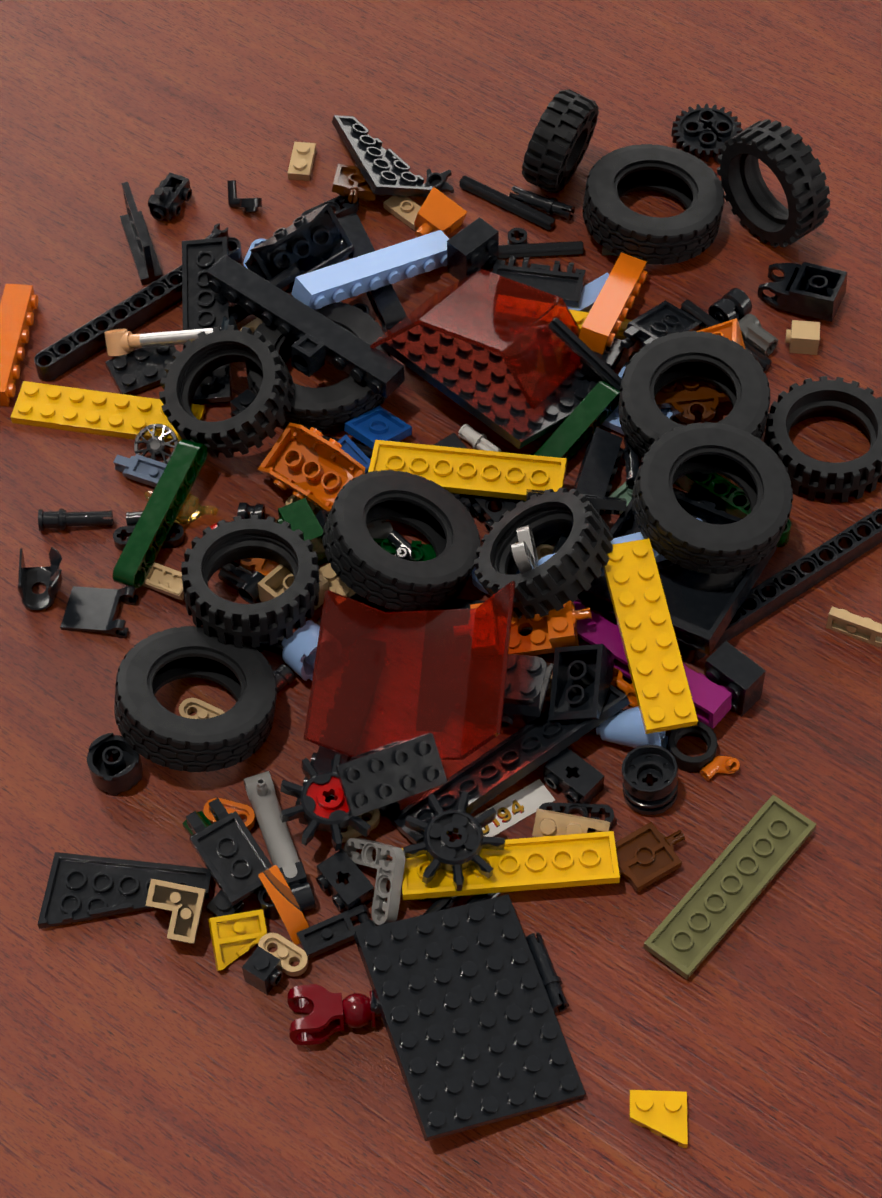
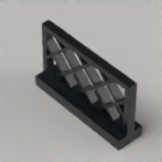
M124 182L122 183L127 214L120 216V220L143 286L163 277V273L142 211L137 210L129 183Z

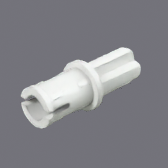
M464 424L460 428L458 436L472 445L473 449L501 452L499 447L487 440L485 434H480L470 425Z

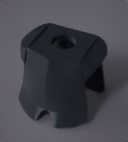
M51 547L49 552V567H26L23 549L20 548L18 592L22 604L27 609L44 610L54 604L62 584V570L59 566L62 556L53 547ZM42 584L46 587V590L42 594H35L32 592V588L35 585Z

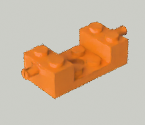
M570 600L563 605V609L559 611L555 609L550 610L549 615L541 617L539 614H535L533 619H526L522 615L519 619L514 618L512 614L507 615L503 610H498L495 601L470 605L471 619L469 625L454 627V633L456 638L471 636L473 651L476 657L501 658L507 654L534 656L555 653V647L579 646L577 620L592 619L591 608L575 610V603H572ZM525 627L533 629L531 634L527 636L519 634Z

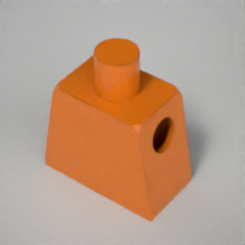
M433 187L414 221L415 226L418 227V230L415 232L416 238L438 230H442L448 236L463 224L467 211Z

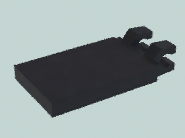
M665 300L630 321L623 333L627 338L622 340L620 345L629 349L639 340L643 342L642 347H644L653 340L668 334L698 331L701 329L703 322Z
M217 798L209 803L210 812L216 822L205 828L194 811L186 816V823L193 833L190 836L192 846L231 906H234L264 888L258 875L273 866L238 813L235 811L228 814Z

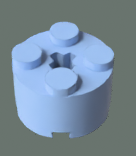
M312 620L306 621V625L298 628L292 637L288 639L284 637L281 643L284 647L282 651L283 661L305 681L307 679L317 681L327 675L335 666L332 663L335 656L339 658L341 653L340 644Z

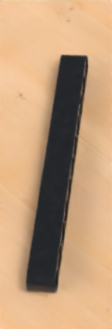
M228 237L229 258L241 264L243 261L241 242L235 237ZM182 265L36 354L34 362L39 379L45 382L55 380L105 349L106 340L104 332L114 329H127L132 332L181 302Z
M882 509L873 511L751 589L731 620L733 623L728 625L712 651L882 542ZM679 643L680 655L685 663L697 662L707 655Z

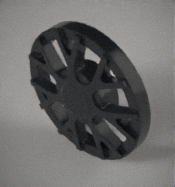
M151 424L144 427L136 436L134 451L138 455L143 453L141 456H145L150 452L152 454L150 459L156 460V456L162 455L164 459L162 463L168 464L172 454L165 453L166 447L168 446L175 450L179 442L176 434L168 426ZM157 428L162 429L161 436H155ZM149 431L152 437L146 440L143 435ZM171 434L173 440L165 442L163 438ZM146 443L147 448L139 450V444Z

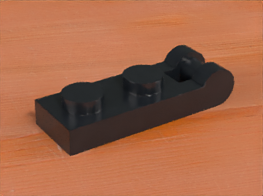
M359 905L297 932V938L302 949L306 952L308 960L355 940V931L376 926L375 922L370 920L368 916L370 912L366 905ZM352 921H359L360 924L353 926Z

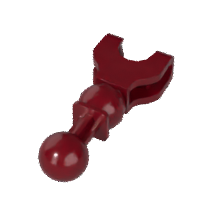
M317 984L291 988L287 994V1002L290 1009L297 1013L310 1014L306 1017L295 1019L291 1023L289 1029L291 1041L297 1045L321 1044L329 1039L333 1033L344 1031V1023L352 1028H361L372 1021V1027H376L375 1017H380L381 1013L376 1015L370 1009L372 991H369L370 998L361 993H353L347 995L342 1000V993H331Z

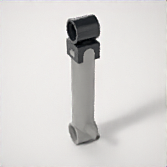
M269 771L244 778L245 789L273 866H278L302 912L316 908L311 887L307 882L302 862L299 860L286 822L282 823L280 819L282 810Z

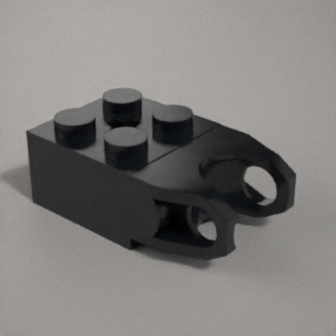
M803 262L802 265L795 263L771 264L768 267V278L774 282L759 285L758 298L776 309L832 322L846 293L848 272ZM773 270H780L783 272L784 277L776 276ZM763 290H769L773 292L775 296H766L763 293Z

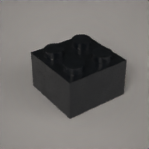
M480 217L447 240V270L463 284L469 285L471 282L478 280L482 274L494 267L497 259L499 260V231Z
M727 641L706 659L704 675L710 681L724 686L732 693L731 709L729 711L735 712L742 717L761 698L766 670Z

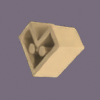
M151 879L145 906L172 911L167 938L194 944L206 889Z

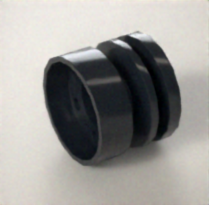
M643 745L630 751L623 760L622 786L624 799L632 810L640 814H661L670 809L677 800L678 766L675 757L667 749L658 745Z

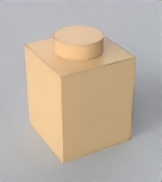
M792 320L791 329H786L785 343H789V353L817 355L820 340V322Z

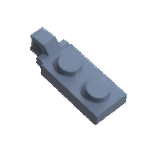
M138 454L130 458L117 455L113 461L115 470L123 472V476L156 487L167 466L165 463Z

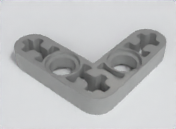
M530 525L517 528L519 542L511 544L514 560L521 573L538 567V554Z
M348 839L345 843L344 851L356 864L377 869L372 904L373 921L377 925L395 922L398 916L405 867L403 850L396 846L367 839ZM374 848L376 849L375 861H373L372 859V852ZM356 849H362L361 854L356 852ZM387 855L393 857V860H386ZM388 879L391 883V888L389 892H387L386 890V883Z

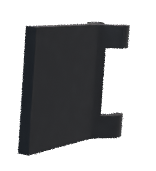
M73 586L60 626L61 630L107 633L119 638H127L129 628L125 627L126 621L117 619L121 602L128 605L137 604L139 596L134 595L135 587L127 586L122 589Z

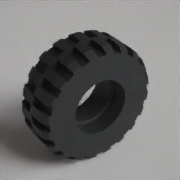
M570 89L561 90L553 97L533 132L524 156L522 175L527 182L550 193H558L564 189L581 163L593 136L599 115V107L595 101Z

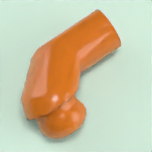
M717 756L700 770V775L709 781L717 773L733 774L738 771L740 763L733 757Z

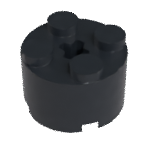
M107 733L91 743L87 755V765L95 786L107 792L108 795L116 796L130 790L142 779L143 766L140 754L125 741L126 738L114 735L113 733Z

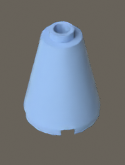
M639 706L620 710V712L596 727V734L600 735L603 741L632 748L649 744L667 749L668 736H665L666 731L645 734Z

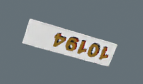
M540 779L489 808L496 810V818L482 828L483 836L494 837L535 813L542 804L555 801L554 797ZM483 811L482 813L476 815L474 818L479 817V816H480L481 814H483L485 811Z

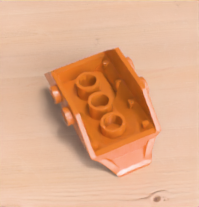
M289 423L257 470L274 479L273 483L284 491L287 488L292 490V495L298 500L305 498L321 509L330 511L343 486L353 478L365 474L366 468L343 451L340 443L332 438L329 441L322 437L323 434L317 429L311 427L309 430L302 425Z

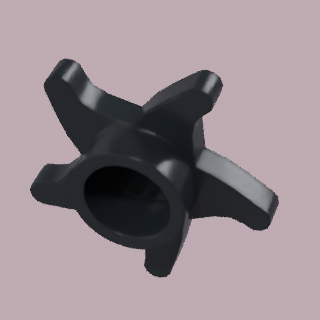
M427 169L426 183H424L427 187L433 186L440 192L454 193V188L447 183L448 177L452 175L451 170L440 174L437 172L432 173L431 169Z

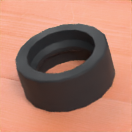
M698 721L696 726L671 730L667 750L675 757L680 770L700 772L701 769L715 758L718 745L717 737L709 726ZM686 736L698 737L707 744V752L701 756L690 757L677 749V742Z

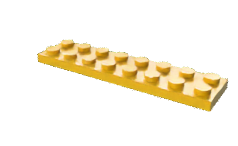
M23 381L11 414V421L15 424L135 440L138 433L144 427L151 424H163L173 430L178 438V442L182 440V437L164 414L161 407L164 404L160 399ZM192 404L191 410L193 415L198 420L203 421L206 411L205 405ZM157 428L155 436H161L162 429ZM149 431L143 435L146 440L152 437ZM169 434L163 440L169 442L173 440V437Z
M375 440L368 472L381 470L408 472L424 477L429 481L431 480L450 493L526 500L527 489L542 491L553 489L554 492H557L559 488H563L567 458Z
M650 538L612 544V552L607 553L609 561L607 566H603L645 734L696 726L698 719Z
M614 831L505 840L504 850L482 849L480 857L493 868L492 876L488 879L471 865L462 870L464 877L462 891L457 892L453 884L452 871L440 868L435 877L428 884L422 882L423 873L431 863L426 854L406 858L402 894L403 900L620 883Z

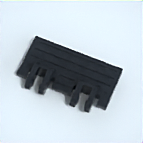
M513 255L510 256L508 265H505L506 260H496L488 288V296L579 307L586 270L576 269L574 273V263L569 262L567 272H560V261H555L553 271H551L549 265L531 263L529 268L530 257H524L522 267L516 266V256Z

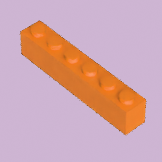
M621 252L580 330L578 338L592 351L603 355L606 347L612 346L615 336L621 328L622 321H625L628 310L631 309L634 299L640 291L641 284L643 285L648 273L644 271L646 261Z
M6 283L0 303V406L9 407L11 397L14 398L15 381L20 377V361H24L25 343L28 344L29 326L33 325L34 308L38 307V295H35L33 285Z

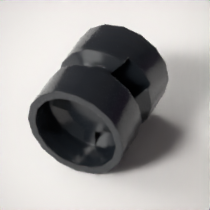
M732 288L709 307L708 313L720 323L735 318L739 321L752 311V304L745 292L738 288Z

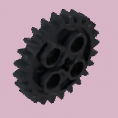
M697 104L696 109L688 107V112L682 110L681 116H676V121H673L671 136L673 137L672 142L676 143V149L682 148L684 152L695 155L698 159L705 157L706 162H708L711 157L717 161L718 156L721 154L719 152L721 146L725 145L724 143L728 139L740 133L743 129L741 128V122H737L738 117H732V111L725 113V107L718 110L717 105L709 108L708 104H705L704 108H701Z

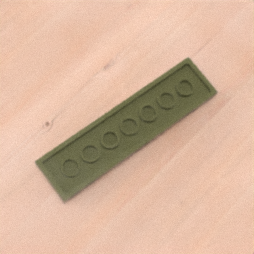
M772 795L644 942L643 948L688 980L813 833L816 823L775 795Z

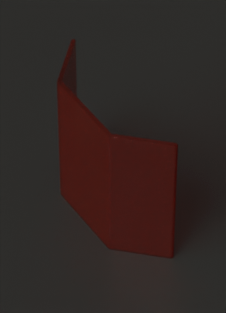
M483 269L434 294L370 345V348L373 349L420 324L498 353L504 360L530 407L534 410L581 365L579 363L580 357L548 328L549 323L554 318H558L579 337L580 328L561 297Z
M515 581L508 583L475 609L383 612L330 590H325L304 740L354 757L396 741H407L427 733H432L441 760H463L500 735Z

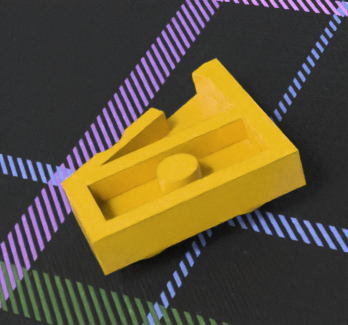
M263 909L208 919L216 970L221 971L226 968L230 963L258 944L261 937L267 934Z
M630 1090L629 1121L640 1127L650 1129L652 1133L660 1137L665 1136L677 1142L681 1148H687V1092Z

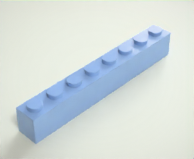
M438 230L295 277L291 294L294 298L315 310L447 266V240L449 238L442 230Z

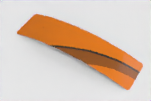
M274 865L260 873L258 877L273 901L292 942L298 945L300 942L296 933L308 928L309 925L278 866Z

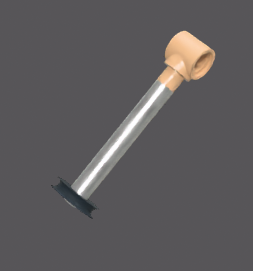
M226 316L223 317L220 327L222 330H227L228 325H235L237 327L233 316H230L229 319ZM204 328L132 334L127 329H114L106 331L104 334L108 356H121L131 353L134 348L184 344L189 339L193 342L199 338L197 334L204 331L207 335L212 333L213 329Z

